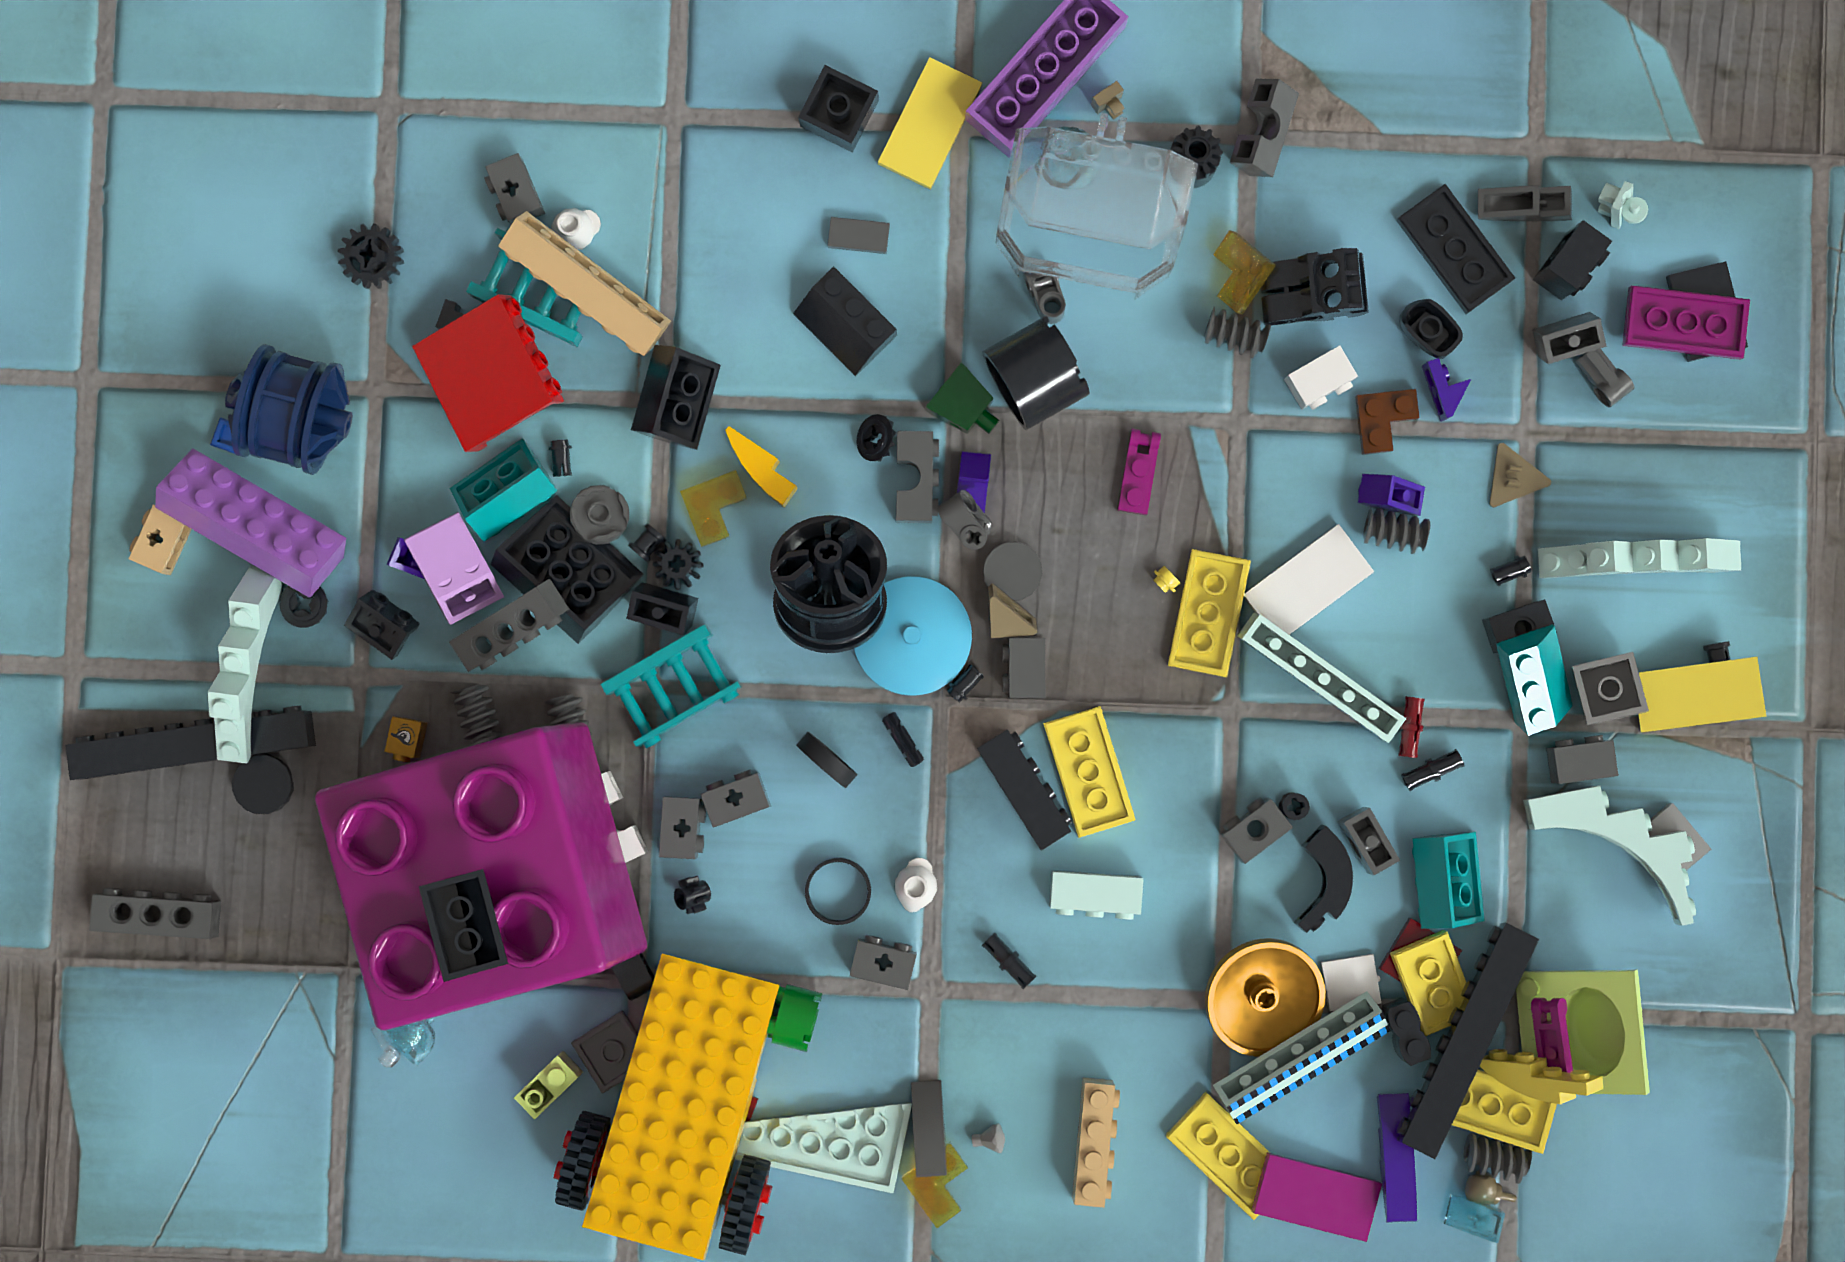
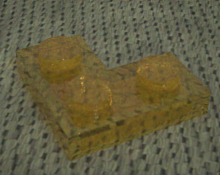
M1229 230L1213 254L1233 271L1217 297L1236 313L1243 314L1276 265L1238 233Z
M736 470L680 491L702 548L730 537L720 509L747 499Z
M951 1142L946 1144L947 1175L916 1178L915 1167L902 1176V1181L936 1228H939L961 1211V1207L945 1185L968 1169V1166Z

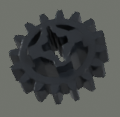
M375 223L372 224L371 230L366 225L361 224V232L357 233L355 230L350 229L351 239L344 237L341 239L346 244V247L339 248L337 251L344 256L343 259L338 261V264L342 267H347L343 274L347 278L352 277L351 282L355 285H359L362 281V285L366 289L371 287V283H374L378 289H381V281L385 280L391 284L393 282L390 275L392 273L400 275L396 266L404 264V260L398 257L399 254L404 252V249L401 246H395L399 239L395 235L390 236L391 231L388 228L384 227L380 232L379 226ZM381 240L387 244L389 253L382 250ZM373 252L376 253V257H371L369 261L366 259L367 255L370 256ZM353 260L360 263L361 273L356 270Z

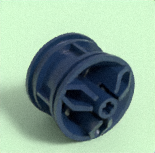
M261 345L252 356L247 369L237 375L230 383L226 393L225 406L226 408L234 409L233 414L228 415L234 453L241 457H247L251 454V456L277 461L288 464L291 467H302L304 473L316 474L322 467L327 455L348 436L351 428L352 412L344 410L346 405L350 404L343 366L335 362H331L327 366L326 363L320 361L313 362L290 356L285 352H276L275 348L270 345Z

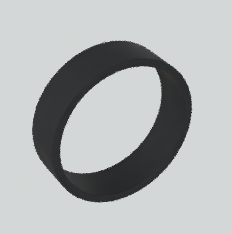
M809 731L796 744L806 756L844 788H847L858 775Z
M833 858L820 863L811 872L805 886V898L809 909L818 919L832 925H844L858 919L867 909L871 898V884L868 875L857 863L844 858ZM842 862L855 867L863 875L867 884L868 894L864 907L855 916L846 920H831L817 912L810 900L809 886L813 875L817 870L829 863Z

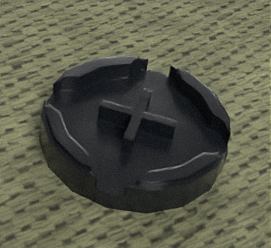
M259 755L251 757L247 764L242 763L236 769L232 779V791L236 801L246 811L254 814H270L282 809L289 802L294 791V782L290 768L281 759L271 755Z

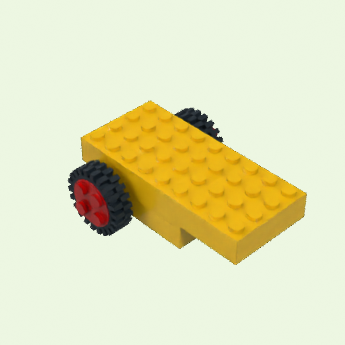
M661 954L612 1125L610 1117L582 1111L576 1121L574 1130L567 1131L562 1147L566 1149L563 1161H558L553 1179L558 1180V1188L555 1194L556 1204L584 1211L588 1204L582 1225L583 1228L700 1260H705L713 1229H716L722 1205H724L725 1216L721 1229L719 1249L746 1255L753 1234L760 1235L764 1216L759 1215L762 1203L768 1204L773 1186L767 1184L771 1161L744 1154L733 1187L730 1188L729 1193H726L757 1082L756 1074L780 986Z

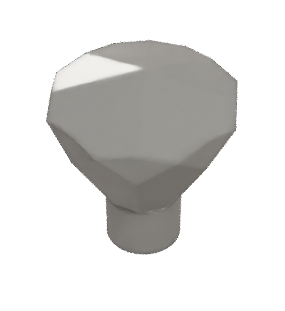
M999 1123L992 1125L982 1134L972 1135L973 1147L984 1146L997 1153L1003 1152L1005 1136Z

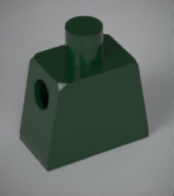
M962 363L959 364L926 406V411L929 414L966 434L969 433L975 424L990 434L1000 421L987 410L994 398Z

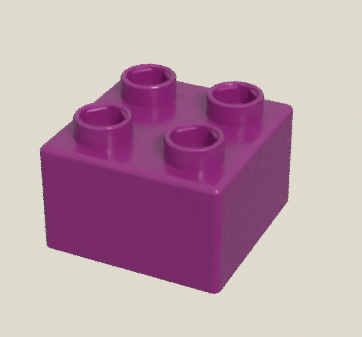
M583 722L534 727L323 788L315 795L318 814L376 1027L380 1030L397 1028L600 973L644 952L647 948L646 936L590 731ZM484 869L509 964L444 982L419 886Z

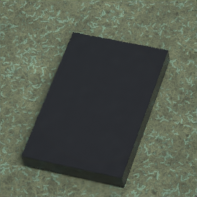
M1726 261L1666 276L1669 290L1735 297ZM1685 353L1687 362L1712 357Z

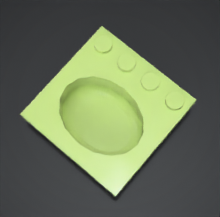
M1638 969L1524 971L1516 988L1522 1052H1532L1534 1057H1538L1531 1012L1532 999L1540 997L1551 1001L1552 998H1564L1567 1002V1013L1565 1016L1573 1071L1587 1070L1590 1075L1602 1076L1603 1089L1592 1094L1647 1095L1650 1093ZM1547 1013V1021H1551L1550 1013Z

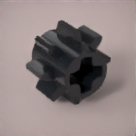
M698 876L679 880L680 887L674 891V901L680 910L686 909L687 914H695L706 910L705 903L711 899V890L707 882L704 880L699 881Z

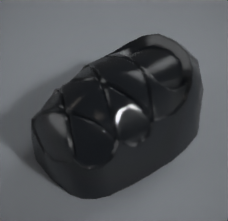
M1432 299L1412 302L1400 314V326L1405 335L1416 346L1434 358H1445L1462 341L1463 333L1459 325L1441 305Z

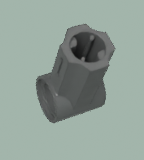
M1601 348L1587 352L1575 361L1594 385L1593 391L1597 398L1606 407H1612L1634 390V384L1630 377L1623 370L1616 369Z

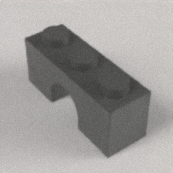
M1255 79L1247 107L1256 114L1257 129L1254 135H1238L1230 160L1232 165L1249 176H1274L1299 96L1297 91L1280 79Z
M897 431V464L912 465L919 471L921 476L920 482L915 488L908 491H897V523H932V516H938V498H932L933 487H939V469H933V457H939V439H933V431Z

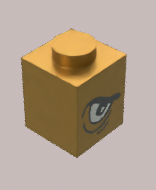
M392 716L384 752L393 753L392 759L403 762H410L411 758H420L428 723Z

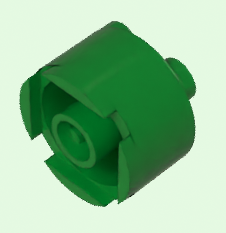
M787 984L786 988L780 986L775 1002L776 1008L779 1009L777 1017L771 1016L767 1030L768 1038H772L771 1043L807 1052L808 1044L804 1043V1041H811L819 1012V1002H815V1000L821 1002L823 993Z

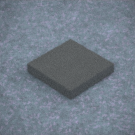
M623 1010L571 1042L602 1094L625 1080L638 1034Z

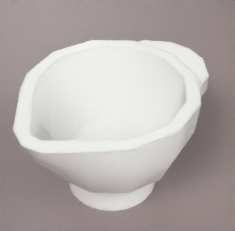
M577 208L564 209L556 215L550 229L577 250H582L591 243L593 236L599 232L601 222L598 215L591 210L581 211Z
M923 858L911 860L907 867L899 872L895 880L897 898L908 912H916L928 905L937 892V879L933 875L932 865Z

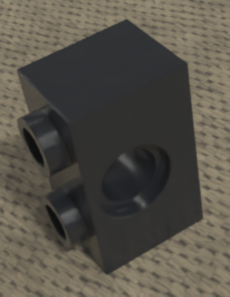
M1545 599L1482 620L1493 654L1498 653L1496 643L1517 637L1514 627L1518 621L1525 625L1526 633L1552 624L1554 625Z

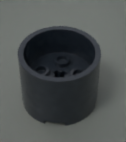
M1047 316L982 351L987 368L1011 412L1025 430L1030 429L1090 394L1087 381L1084 377L1080 379L1078 376L1080 370L1076 364L1077 360L1056 325L1048 326L1049 319Z

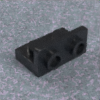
M371 590L358 599L344 624L345 627L391 660L398 656L409 635L420 625L409 612L401 610L391 603L384 594L375 590Z

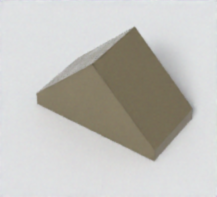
M993 583L988 586L991 638L1034 636L1038 632L1036 618Z

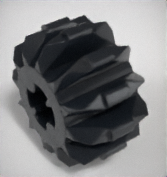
M676 539L675 549L672 548L669 542H665L664 547L668 552L664 554L662 551L656 550L655 554L661 557L662 561L652 562L653 567L662 568V570L655 574V577L660 579L666 576L663 582L665 587H669L674 580L675 590L681 589V580L684 581L688 588L692 587L689 577L693 576L698 580L701 577L700 574L694 571V568L704 567V563L694 562L695 559L701 556V552L698 550L689 554L693 548L691 542H688L683 550L680 539ZM677 557H681L680 560L685 562V567H680L679 572L676 573V569L671 567V563L676 562Z

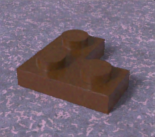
M1416 389L1355 396L1362 455L1394 451L1390 423L1420 418Z

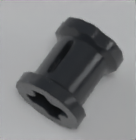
M646 523L643 533L634 543L630 542L628 546L646 562H649L651 560L650 555L661 543H665L667 539L650 524Z
M1730 641L1703 646V650L1707 651L1709 663L1731 660L1728 649Z
M1294 792L1284 794L1278 803V808L1282 814L1288 819L1293 820L1304 818L1310 809L1307 798L1302 794ZM1291 799L1300 802V807L1296 808V814L1294 811L1287 809V806L1292 804Z

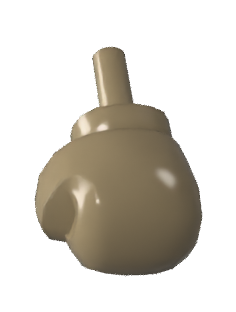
M1478 1170L1467 1179L1465 1195L1471 1202L1497 1205L1500 1199L1511 1202L1516 1201V1195L1502 1192L1501 1184L1496 1183L1495 1178H1492V1175L1487 1171L1484 1175H1480Z

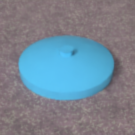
M910 576L884 583L887 595V610L884 621L873 637L864 644L854 648L856 657L862 669L875 683L893 693L916 696L939 690L958 675L969 656L972 630L967 611L959 598L951 590L934 580Z

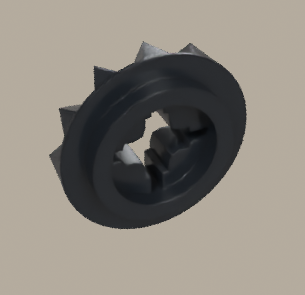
M874 414L866 418L861 424L856 441L858 452L865 460L881 462L883 457L890 456L889 449L895 446L892 440L897 432L892 429L894 422L887 419V416ZM878 434H882L881 439H878L877 443L871 442L878 437Z
M287 586L280 598V611L284 619L291 625L300 628H309L320 623V620L327 614V604L329 602L324 589L319 586L310 597L313 598L309 603L310 611L312 612L310 613L305 609L297 610L301 604L298 595L304 599H309V597Z

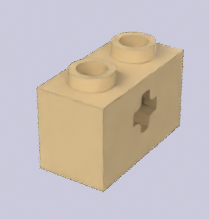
M153 504L152 508L148 509L143 516L142 525L144 526L140 535L136 536L130 545L129 551L131 554L129 560L161 574L171 575L192 529L158 510ZM157 535L163 538L162 543L155 540Z

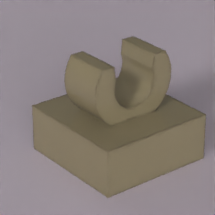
M1115 81L1093 96L1091 106L1097 114L1106 109L1113 120L1123 114L1125 108L1119 99L1122 98L1124 89L1119 82Z

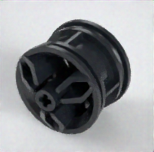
M835 515L816 516L803 520L790 527L779 538L771 554L770 572L775 587L773 596L774 616L782 632L795 644L819 653L848 651L864 644L873 637L881 627L887 610V595L884 587L887 574V557L879 538L860 522Z

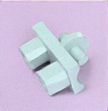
M1627 181L1624 182L1622 188L1606 183L1598 198V202L1601 203L1598 213L1611 217V226L1620 229L1622 217L1625 221L1632 224L1640 223L1647 217V203L1642 198L1633 197V184Z

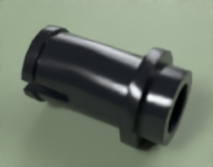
M568 440L551 441V447H548V450L552 452L553 477L562 476L561 464L563 465V475L572 476L569 449H572V445H569Z
M1517 555L1513 561L1496 568H1491L1490 572L1495 584L1500 586L1520 576L1526 578L1527 574L1531 572V567L1525 556L1519 557Z
M970 664L953 684L951 682L948 684L950 687L947 692L959 703L963 699L966 701L968 699L966 695L984 676Z

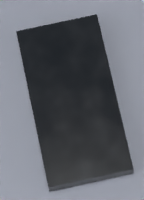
M1446 184L1397 218V223L1465 314L1471 312L1516 279Z

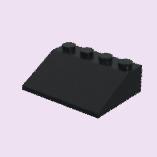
M557 495L495 550L490 563L523 595L550 579L569 608L568 611L560 615L563 621L557 624V626L577 644L600 624L644 575L610 543L596 545L586 542L579 537L570 523V507Z

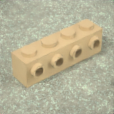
M1084 1077L1082 1079L1072 1192L1074 1205L1105 1208V1199H1111L1112 1181L1107 1180L1108 1168L1113 1169L1115 1153L1114 1150H1110L1111 1138H1116L1117 1120H1112L1113 1108L1119 1107L1120 1090L1115 1089L1113 1080Z

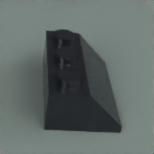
M834 266L811 288L793 313L855 377L897 336V329Z
M654 345L631 431L697 450L721 365L677 347Z
M484 869L419 886L444 982L509 964Z

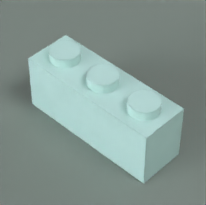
M1052 870L1049 907L1056 909V914L1074 915V910L1086 911L1085 916L1103 917L1104 912L1116 913L1115 918L1133 919L1134 914L1141 915L1143 878L1140 876Z

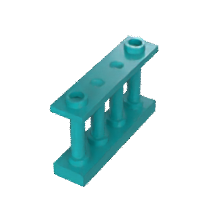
M497 228L495 234L502 240L509 228H507L506 232ZM500 249L485 282L481 281L480 285L472 281L470 282L466 292L472 298L484 303L498 295L496 293L498 290L496 285L509 261L504 250ZM524 267L512 294L508 293L521 306L522 313L520 314L524 322L578 347L583 338L576 331L578 328L576 323L581 312L573 303L566 318L561 319L560 323L550 319L551 313L549 311L557 297L553 287L548 285L538 307L535 306L531 310L523 306L525 301L522 299L533 279L529 269Z
M707 625L700 626L600 684L606 695L614 693L616 697L619 696L632 717L642 737L633 741L636 747L644 745L647 749L661 741L659 735L720 700L725 704L739 696L737 690L742 688L741 683L737 681L732 685L729 684L707 646L710 644L707 639L713 636ZM691 648L694 652H698L720 692L706 700L703 699L682 662L684 659L682 654ZM665 663L668 667H672L694 707L680 715L676 712L656 677L658 674L656 669ZM639 678L642 682L645 681L668 720V722L652 730L630 692L632 689L630 684Z

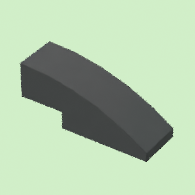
M1539 185L1478 189V219L1532 222L1572 220L1571 186L1540 188Z
M941 1080L911 1082L916 1178L945 1176L948 1170Z

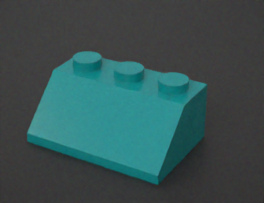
M523 438L449 488L464 519L483 542L500 533L503 528L516 519L522 518L529 510L539 503L545 502L551 495L557 492L551 478Z
M1552 624L1496 643L1514 722L1527 735L1557 726L1572 708L1573 703L1555 626Z
M1476 832L1412 838V855L1415 860L1416 870L1415 886L1418 891V916L1421 922V929L1456 928L1485 921Z

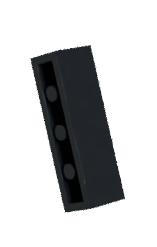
M1008 729L979 746L977 750L1042 851L1072 832L1068 825L1073 822L1064 808L1058 810L1052 800L1057 796L1048 782L1043 785L1036 774L1041 771L1033 758L1026 759L1020 749L1025 746L1016 731L1010 734Z

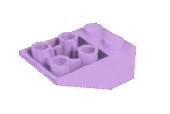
M459 512L404 539L443 616L450 625L504 598L489 566Z

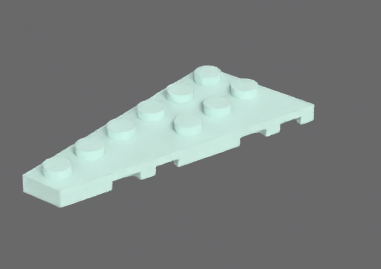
M912 1102L746 1121L735 1159L742 1161L744 1154L771 1161L770 1167L894 1193Z

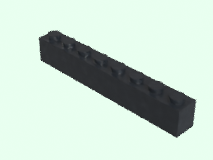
M291 706L283 708L282 714L272 715V710L253 712L254 718H251L250 736L251 755L316 746L312 711H302L301 706ZM213 718L195 720V726L184 728L183 723L164 725V731L154 732L153 727L135 729V735L124 736V731L105 733L106 739L95 740L94 735L76 737V743L65 745L70 780H83L216 761L215 723H213Z
M1506 922L1492 928L1487 938V942L1490 943L1486 954L1481 953L1475 963L1474 969L1477 970L1473 981L1468 980L1462 990L1461 996L1465 998L1460 1008L1455 1007L1450 1015L1448 1023L1451 1024L1449 1032L1447 1036L1443 1034L1436 1045L1435 1050L1439 1053L1434 1063L1430 1061L1423 1072L1422 1078L1426 1080L1421 1090L1416 1089L1409 1103L1412 1106L1408 1118L1403 1117L1397 1127L1396 1133L1399 1134L1397 1141L1428 1157L1436 1159L1539 941L1538 938Z

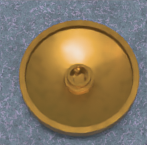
M1271 938L1252 940L1228 952L1212 971L1205 991L1207 1017L1216 1034L1233 1050L1254 1057H1260L1319 1021L1325 1005L1324 981L1313 960L1294 944Z

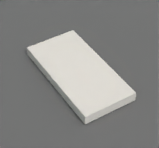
M1338 524L1245 592L1244 598L1254 612L1261 614L1290 635L1371 575L1374 570Z

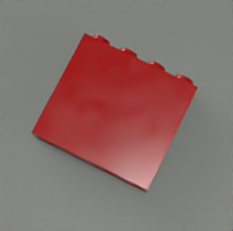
M498 294L412 346L465 452H479L487 447L486 442L551 404H561L564 402L561 395L562 388L559 382L551 376L547 368L549 365L548 360L538 350L534 342V332L529 325L525 324L520 314L522 313L521 306L510 295Z

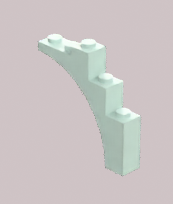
M1703 538L1680 541H1606L1583 545L1538 548L1539 578L1632 573H1715L1741 571L1740 541Z
M252 564L228 600L230 627L218 645L220 672L208 690L209 716L213 717L215 722L217 760L246 764L251 757V714L259 659L270 619L282 594V581Z
M1592 786L1523 800L1529 829L1536 830L1556 827L1577 829L1600 836L1621 847L1639 861L1656 881L1668 903L1674 924L1683 926L1694 923L1693 916L1696 915V908L1693 899L1688 898L1686 886H1689V877L1686 869L1681 867V863L1693 861L1691 854L1695 852L1691 836H1687L1686 831H1675L1649 837L1648 831L1652 830L1651 820L1647 813L1644 814L1643 808L1607 814L1606 809L1609 808V800L1606 792L1601 791V786Z

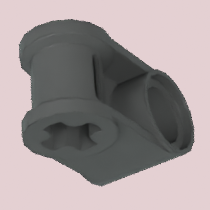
M1049 263L1046 268L1031 274L1028 271L1023 273L1031 298H1033L1039 317L1047 316L1049 319L1048 324H1055L1061 321L1064 316L1066 303L1053 264ZM1048 302H1055L1059 305L1060 310L1057 313L1051 314L1045 311L1044 305Z
M961 490L938 506L940 518L952 529L964 546L977 550L985 545L987 536L992 529V522L976 504L969 492Z

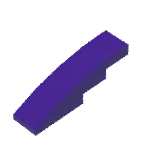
M1409 1093L1378 1094L1377 1096L1380 1123L1378 1134L1381 1161L1379 1163L1386 1223L1417 1222L1414 1149L1397 1141L1399 1134L1396 1133L1403 1117L1408 1118L1411 1112Z

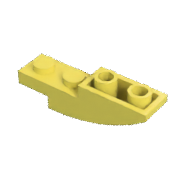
M1493 1049L1489 1051L1488 1055L1484 1056L1479 1066L1491 1077L1510 1089L1530 1098L1561 1105L1576 1098V1094L1588 1096L1603 1089L1602 1076L1590 1075L1587 1070H1574L1568 1073L1562 1072L1560 1067H1547L1546 1058L1534 1057L1532 1052H1519L1512 1055L1507 1054L1505 1049Z

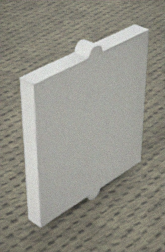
M1373 954L1321 962L1330 1012L1337 1010L1368 991L1376 1004L1381 1003L1378 985L1380 977L1376 973Z

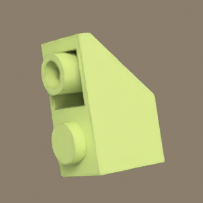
M562 1051L514 1099L535 1120L583 1071Z

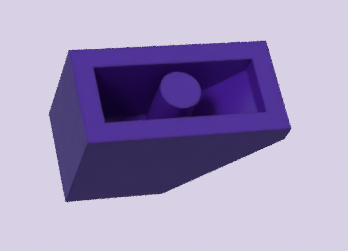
M1362 474L1361 484L1358 488L1359 496L1357 503L1375 509L1382 508L1386 511L1421 516L1425 487L1394 475Z

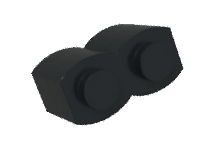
M1402 997L1383 1004L1381 1011L1393 1033L1392 1043L1399 1058L1410 1066L1431 1059L1430 1043L1424 1033L1420 1031V1018L1416 1008Z

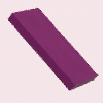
M1631 285L1628 287L1622 346L1741 360L1745 354L1750 299Z
M1267 1152L1251 1211L1254 1214L1367 1242L1382 1183L1373 1179Z

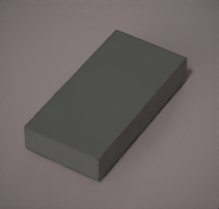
M831 217L828 248L887 254L890 223Z

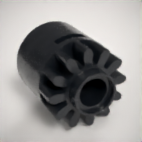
M1199 125L1191 130L1185 128L1183 133L1175 137L1167 155L1166 168L1170 178L1177 185L1189 189L1199 188L1207 184L1215 174L1223 154L1219 146L1220 138L1213 137L1211 129L1207 131L1201 130ZM1190 154L1198 156L1199 159L1193 158Z

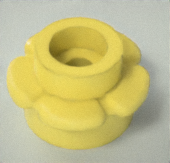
M1165 566L1158 572L1154 571L1157 577L1153 581L1165 593L1169 589L1172 592L1176 591L1174 588L1180 582Z

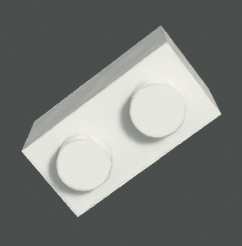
M1338 346L1289 374L1284 381L1301 410L1308 406L1314 410L1327 402L1325 396L1335 391L1337 395H1340L1352 388L1351 381L1357 378L1358 375L1341 346Z

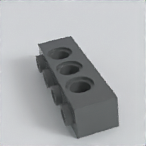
M548 579L452 639L449 643L468 672L478 666L481 670H484L497 662L494 657L495 655L501 653L505 657L519 647L516 642L522 639L526 644L540 635L538 629L542 626L549 630L563 620L560 615L568 611L569 608L552 581ZM530 611L533 612L535 618L532 617Z
M103 888V893L92 895L89 931L212 939L219 937L221 901L212 900V895L193 894V899L182 898V893L163 892V897L152 896V891L133 890V895L122 894V889ZM124 903L128 904L131 908L129 918H125L121 912ZM154 905L158 906L161 910V917L158 921L151 915V909ZM183 907L188 908L191 912V919L188 923L181 918Z

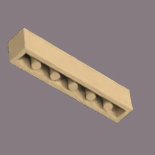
M527 211L515 218L498 247L505 251L509 259L520 262L529 269L533 277L545 281L553 287L554 292L558 296L569 299L582 314L594 318L602 324V328L607 333L619 337L635 353L645 356L654 347L671 322L670 319Z

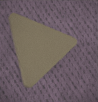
M1504 443L1498 444L1489 501L1491 507H1497L1551 485V480L1510 447Z

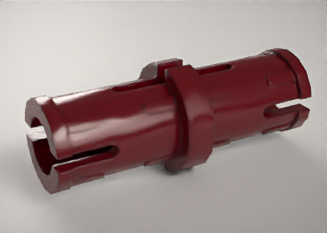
M1405 696L1403 717L1406 720L1399 728L1402 731L1398 756L1418 758L1420 731L1423 732L1424 728L1421 725L1425 702L1423 698Z

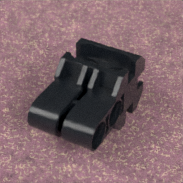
M1357 248L1333 249L1332 253L1319 254L1318 252H1313L1294 259L1258 265L1261 293L1284 292L1261 298L1264 325L1271 324L1273 326L1304 321L1334 320V317L1347 316L1351 318L1368 314L1363 253H1359ZM1330 264H1338L1337 274L1333 277H1326V268ZM1334 293H1340V303L1335 307H1329V297Z

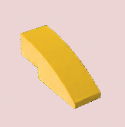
M728 426L725 430L743 467L769 497L785 508L798 488L795 484L774 471L780 463L778 458Z

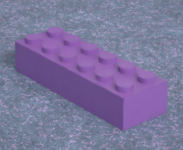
M1064 0L968 107L965 113V120L1010 158L1126 28L1129 16L1110 0Z
M193 448L156 487L155 508L309 598L344 558L346 537Z

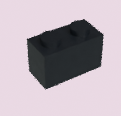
M642 582L632 591L626 619L684 635L693 626L699 598Z

